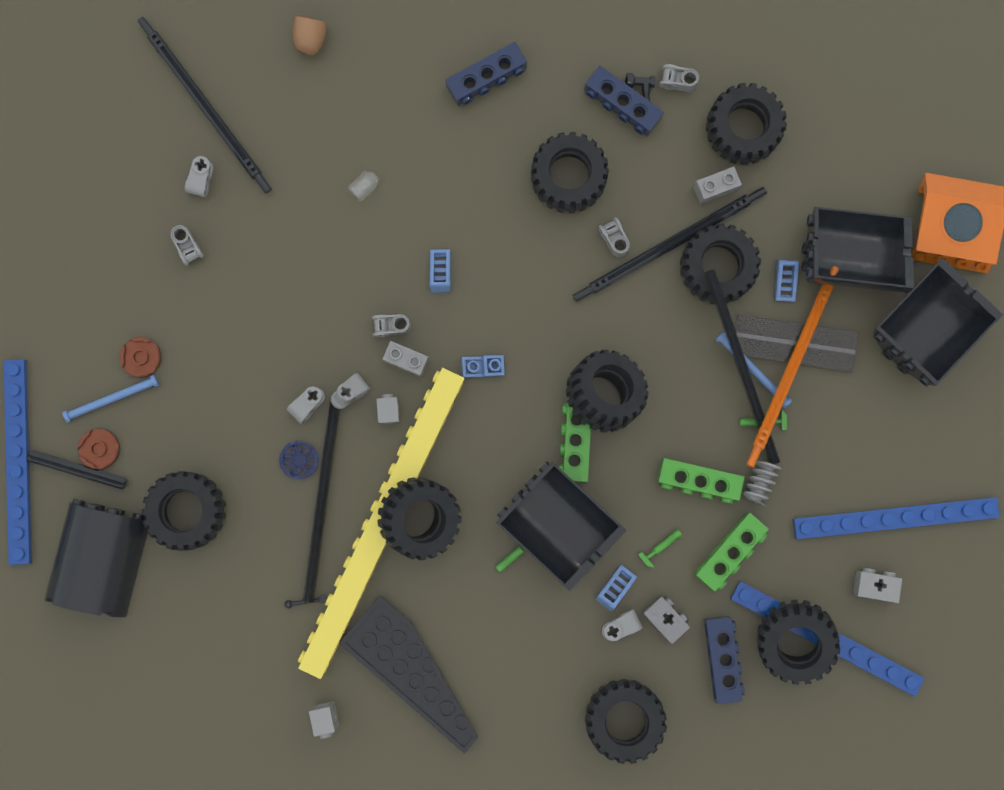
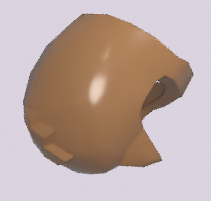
M301 14L295 15L292 35L296 49L306 55L316 54L325 40L326 22L310 19L308 16Z

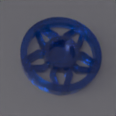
M291 442L281 451L279 458L280 467L290 478H307L317 468V452L307 442ZM299 444L305 445L310 449H306L302 452V448ZM295 445L299 449V452H295ZM291 447L292 455H284L285 452ZM312 451V454L309 457L305 455L307 452ZM313 456H314V465H312L311 462H308V461H307V460H310ZM290 457V462L283 460ZM284 464L292 465L290 473L285 469ZM308 464L311 470L306 469L304 466ZM298 468L297 472L293 475V469ZM301 468L303 471L308 472L305 475L298 476V474L301 472Z

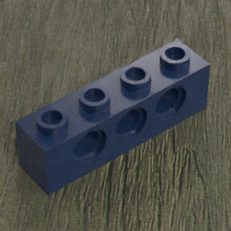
M513 42L445 80L446 87L457 106L461 104L467 105L475 96L479 94L480 96L485 95L495 85L501 86L508 81V78L523 74L527 68V61L516 42ZM502 63H507L510 67L508 69H502L500 68V65ZM488 72L492 74V77L485 79L482 75ZM473 82L475 86L469 89L465 87V84Z
M600 65L585 83L584 90L588 97L600 101L606 110L615 112L622 122L630 123L634 126V130L641 135L645 134L648 137L664 114L661 109ZM609 88L612 92L605 94L601 89ZM624 99L627 101L628 104L626 106L619 105L618 100ZM640 111L644 116L638 118L634 115V112Z
M730 616L705 618L703 620L714 702L717 704L741 702L745 691L744 685L740 683L739 675L742 674L741 663L737 662L736 656L739 653L738 642L734 641L733 633H736L735 621ZM721 633H725L727 636V640L723 644H719L717 641V637ZM723 654H728L729 662L722 665L720 657ZM726 675L732 676V682L729 685L723 684V678Z

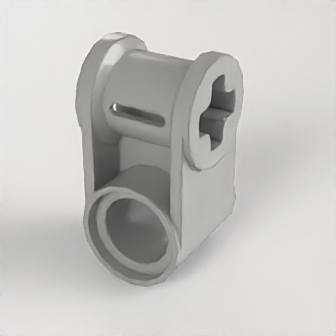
M672 64L662 66L663 77L662 81L659 82V87L684 92H692L696 89L699 81V74L696 70ZM690 77L694 80V83L688 84L684 79Z
M198 156L193 159L189 176L185 183L184 189L186 193L204 198L207 196L214 167L206 157ZM204 164L207 166L206 168H202V170L199 169V166H203Z
M613 218V221L603 226L601 224L598 225L600 235L606 242L611 254L616 258L626 256L630 243L618 218ZM622 243L625 249L619 251L615 248V244Z
M183 225L175 226L171 230V238L185 266H188L189 262L199 257L204 258V254L190 230ZM185 231V239L178 240V234Z
M402 314L372 316L375 330L373 337L405 335L410 332L412 327L410 320ZM400 320H405L407 323L406 327L401 330L397 329V323Z
M355 373L332 394L331 403L334 407L343 409L355 400L360 399L371 388L358 373Z
M308 387L286 410L300 424H303L324 402L325 393L320 388ZM312 392L318 393L316 395L318 397L317 400L312 399Z
M631 609L607 622L602 627V635L609 641H617L641 630L643 626L635 610ZM610 626L612 628L617 629V631L614 632V637L612 635L607 634V632L610 631Z

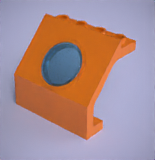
M925 173L918 188L919 193L924 194V201L918 233L911 250L913 261L937 264L944 258L953 268L988 274L992 265L997 264L1004 229V186Z

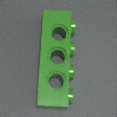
M563 403L562 415H566V423H562L561 436H565L564 444L560 445V456L564 457L563 464H559V468L574 482L587 483L591 436L590 425L587 423L585 425L581 423L579 426L573 425L571 423V417L574 415L572 413L573 408L569 407L568 403ZM572 435L580 437L581 443L579 446L571 445L570 437ZM572 455L577 456L580 460L579 465L576 467L571 466L568 462L569 457Z
M663 458L661 459L656 483H660L661 488L673 490V487L681 488L682 493L693 495V491L699 492L703 498L713 499V496L721 498V502L733 504V501H740L744 476ZM678 471L682 472L685 476L682 483H678L675 480V474ZM697 476L704 478L705 483L701 488L695 484ZM718 480L724 483V490L722 492H718L715 489V484Z
M745 513L695 571L694 575L712 591L717 589L720 591L727 584L726 578L730 574L734 575L740 569L739 563L744 558L748 559L754 552L752 548L757 542L760 544L767 537L766 532L769 529L751 513ZM744 532L750 534V541L746 544L741 540V535ZM732 547L737 550V556L734 559H730L728 556V550ZM717 563H721L724 567L721 574H716L714 571Z

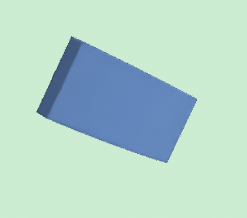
M504 355L460 358L461 377L463 378L505 375Z

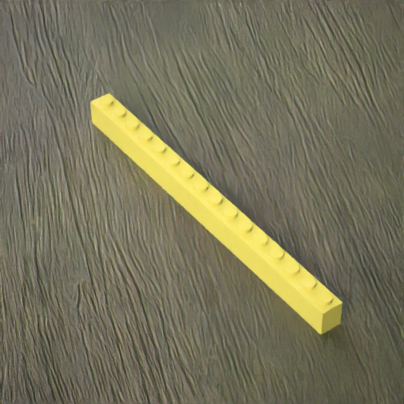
M444 368L440 372L436 371L432 380L435 384L432 390L428 389L423 400L426 403L423 409L419 407L415 415V419H417L415 426H410L406 434L408 440L398 450L397 456H399L396 464L392 463L388 474L391 476L388 482H383L379 493L382 495L379 501H374L370 509L373 512L370 520L366 518L361 530L364 532L361 538L357 537L352 549L355 551L352 557H347L343 565L346 570L343 576H338L334 584L337 587L334 595L330 594L327 598L325 605L328 607L325 614L321 612L316 624L319 626L316 632H311L307 643L310 645L307 651H302L298 662L301 663L298 669L319 679L324 677L387 545L386 539L382 538L380 534L382 528L378 526L377 521L381 519L378 509L383 508L384 505L381 501L383 497L387 498L389 496L388 490L391 487L395 489L398 487V482L402 480L407 482L408 478L413 477L419 478L465 378Z

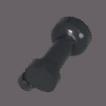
M626 73L625 84L632 89L635 85L642 86L643 97L650 101V88L655 87V76L644 78L635 77L633 73Z

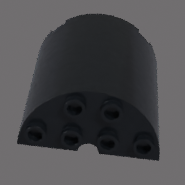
M814 207L812 215L808 214L806 242H803L801 253L805 254L801 271L805 272L807 282L899 293H910L914 289L913 258L911 257L913 247L912 217ZM832 266L839 268L836 275L830 274Z
M942 258L874 329L873 338L883 349V356L888 360H893L900 372L910 374L926 387L929 385L937 386L1003 314L978 290L972 289L968 281Z
M546 461L539 469L541 474L539 476L534 474L525 484L527 489L525 491L521 489L511 499L513 504L510 508L504 507L497 514L499 519L496 523L570 591L627 530L553 461L551 463Z
M73 499L69 503L44 600L52 602L53 605L94 615H101L103 613L111 617H126L149 530L143 524V521L146 520L145 515L133 513L130 516L125 514V510L117 508H107L105 510L106 506L95 503H87L85 505L86 501Z

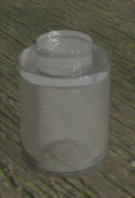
M364 171L347 188L362 202L379 186L377 183L379 179L372 171L369 173Z

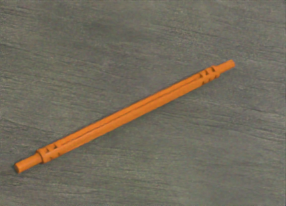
M832 266L830 269V274L833 276L836 275L839 271V268L836 266ZM822 284L804 328L762 425L758 430L755 441L752 444L753 450L746 463L748 467L754 468L761 450H764L794 377L834 288L832 285Z

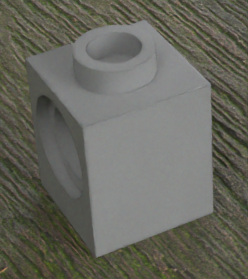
M393 394L381 395V398L377 399L378 423L380 425L400 423L399 400Z

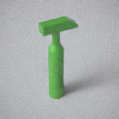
M781 410V419H776L775 424L781 423V430H787V415ZM754 418L739 419L740 427L757 426L758 424H755L757 422H755L756 419Z
M676 529L671 535L656 545L650 554L645 556L641 552L638 556L647 567L654 568L649 559L654 555L660 554L675 540L682 536L681 532Z
M518 546L495 566L497 570L501 573L509 564L523 554L525 549Z

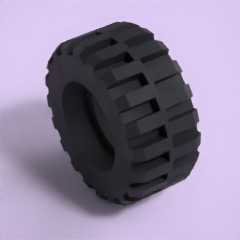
M740 83L737 88L731 86L726 92H722L718 96L708 114L706 131L709 132L707 136L708 141L713 142L712 148L715 152L718 150L721 152V158L725 159L728 157L731 159L730 162L734 164L737 161H741V165H748L749 162L755 164L761 159L767 158L775 150L784 136L783 132L787 126L784 120L787 116L786 111H781L783 104L781 101H776L777 95L774 92L769 94L767 92L768 88L764 86L761 89L757 88L755 83H750L749 86H746L745 83ZM737 109H748L755 112L763 123L764 131L762 135L754 140H745L736 136L728 124L730 113Z
M562 132L558 133L556 138L553 136L548 138L546 143H542L539 146L538 152L533 157L531 167V182L533 183L534 192L538 194V199L541 202H546L547 207L550 209L554 207L557 209V212L563 213V210L569 211V214L575 213V210L584 211L587 206L595 204L596 200L603 193L609 174L607 169L608 161L607 158H604L603 149L597 147L595 140H587V135L576 136V132H570L569 135H565ZM563 157L579 159L588 169L586 183L582 187L572 190L559 187L551 178L550 170L553 163Z
M718 224L716 227L710 225L704 230L697 232L691 238L682 252L683 255L680 259L682 268L680 273L681 276H684V285L690 287V293L693 296L695 294L700 297L699 300L703 302L707 300L710 301V304L716 303L714 302V297H712L713 294H711L713 292H710L712 289L708 287L710 286L708 285V280H706L708 277H705L707 275H704L705 272L701 263L704 253L712 247H722L729 250L735 256L738 263L736 276L728 282H719L726 304L730 301L738 300L753 287L760 273L758 268L761 265V258L757 256L760 253L758 247L754 248L753 246L755 241L752 237L748 239L745 236L747 232L744 230L737 231L735 230L736 226L729 225V227H725L724 224Z
M609 350L592 352L573 369L566 383L568 386L565 389L566 396L569 397L567 403L569 407L573 408L572 413L574 416H578L582 424L585 425L587 423L590 425V429L597 430L599 428L600 432L607 433L609 430L615 432L620 428H625L641 414V411L647 404L646 400L648 399L649 392L646 389L648 388L647 380L643 379L645 376L643 371H639L637 368L638 364L635 361L631 362L629 360L630 357L625 354L623 356L619 355L620 352L613 350L611 353H609ZM593 378H604L613 383L620 394V405H612L603 401L594 389Z
M178 471L177 473L166 474V477L155 481V486H150L148 489L149 495L144 497L143 503H146L145 509H142V515H145L146 519L143 521L144 527L149 528L148 534L151 538H155L156 543L159 545H164L167 549L178 551L197 549L207 545L210 540L217 536L216 533L222 529V520L226 518V513H224L226 503L222 500L221 496L223 494L221 490L217 489L216 484L207 479L206 476L194 472ZM183 491L195 494L202 505V516L199 523L194 528L186 531L174 528L167 517V506L170 499L176 493Z
M413 477L408 478L407 482L403 480L398 482V487L396 489L391 487L388 490L389 496L387 498L383 497L381 501L384 503L383 508L378 509L381 519L377 521L378 526L382 528L380 531L382 538L386 539V543L395 551L413 560L415 558L426 560V556L432 559L437 557V552L443 554L447 550L446 546L454 543L455 540L452 538L455 534L458 535L460 530L457 528V524L461 523V516L457 513L461 510L460 506L455 503L457 499L453 494L449 493L450 490L426 478L419 477V479ZM428 500L434 508L433 523L422 535L411 537L405 531V515L408 509L416 502Z
M797 599L791 600V604H786L784 601L779 603L780 607L777 609L773 606L769 609V615L763 616L761 619L762 624L758 626L757 630L759 655L765 668L769 669L770 674L774 677L779 675L781 681L787 683L788 680H791L794 685H799L801 681H804L806 685L811 684L812 679L817 681L823 679L822 674L824 672L829 674L832 671L831 664L836 665L838 661L837 655L840 654L839 635L830 615L826 611H822V608L817 604L811 606L810 601L803 600V603H798ZM795 627L808 628L816 633L818 643L810 653L804 656L787 655L778 646V640L785 631Z
M621 679V681L617 682L614 680L606 686H601L599 691L592 695L590 704H587L585 724L588 736L596 750L600 754L605 755L607 759L611 761L616 760L621 764L625 762H630V764L637 763L636 760L642 759L643 761L647 759V755L651 752L654 754L658 750L656 748L658 744H662L664 740L663 733L667 729L665 720H667L666 713L663 710L661 701L647 686L634 680ZM623 701H629L638 705L645 716L643 730L638 736L630 740L616 739L609 733L606 726L608 711L615 704Z

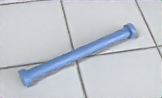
M723 331L715 340L717 342L720 341L731 352L733 350H730L731 348L729 347L731 345H728L730 344L728 343L729 340H727L726 333ZM745 356L750 372L774 396L777 387ZM790 397L785 398L782 405L783 409L792 402Z
M152 375L148 380L71 411L65 410L62 412L63 417L69 423L75 417L152 386L157 387L159 386V381L156 375Z

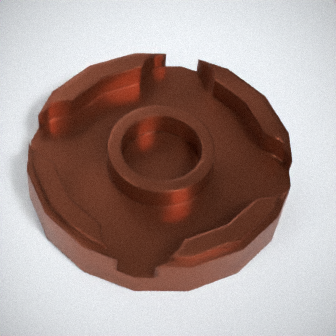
M136 337L129 340L121 348L119 355L120 364L124 370L131 376L139 378L148 377L155 373L160 367L162 360L158 345L144 337Z
M105 429L87 431L78 443L79 458L85 466L92 469L110 467L120 454V444L117 437Z

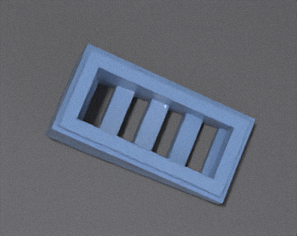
M450 249L430 250V291L432 293L451 292ZM435 258H446V260H435ZM435 266H446V268H435ZM435 274H446V276H435Z
M776 259L775 301L796 302L799 261ZM783 266L791 267V270H783ZM782 274L791 275V279L782 278ZM781 283H791V287L781 286ZM781 291H791V295H781Z
M620 565L595 600L609 611H613L637 576L623 565ZM622 574L629 580V582H625L618 575ZM616 580V581H617L618 583H620L624 588L621 589L619 586H617V585H616L615 583H613V582ZM609 587H611L613 590L619 593V595L616 596L614 593H612L609 590ZM604 594L609 596L612 600H614V602L612 603L610 600H608L604 596Z

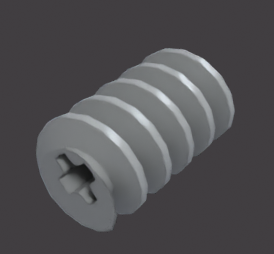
M757 461L756 465L760 469L754 468L752 470L756 476L749 477L753 484H746L750 491H744L743 495L748 500L766 507L762 500H769L765 492L773 491L768 485L776 484L771 478L779 477L775 469L781 470V468L766 461Z

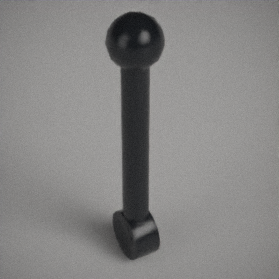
M321 595L319 598H314L313 603H326L327 596ZM287 600L284 605L289 609L292 606L308 604L310 602L302 600L291 602Z

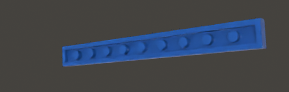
M3 360L8 565L32 564L29 461L27 460L29 454L27 360Z
M997 497L796 518L793 519L795 539L992 519L1000 518Z
M741 581L738 582L730 600L761 616L769 615V609L773 606L777 609L780 607L779 603H781ZM804 627L789 629V631L817 645L818 637L812 630ZM838 633L840 654L837 656L916 697L925 678Z

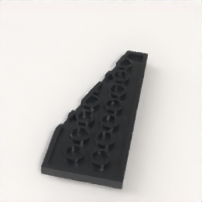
M380 595L339 644L465 754L477 740L478 735L412 622Z

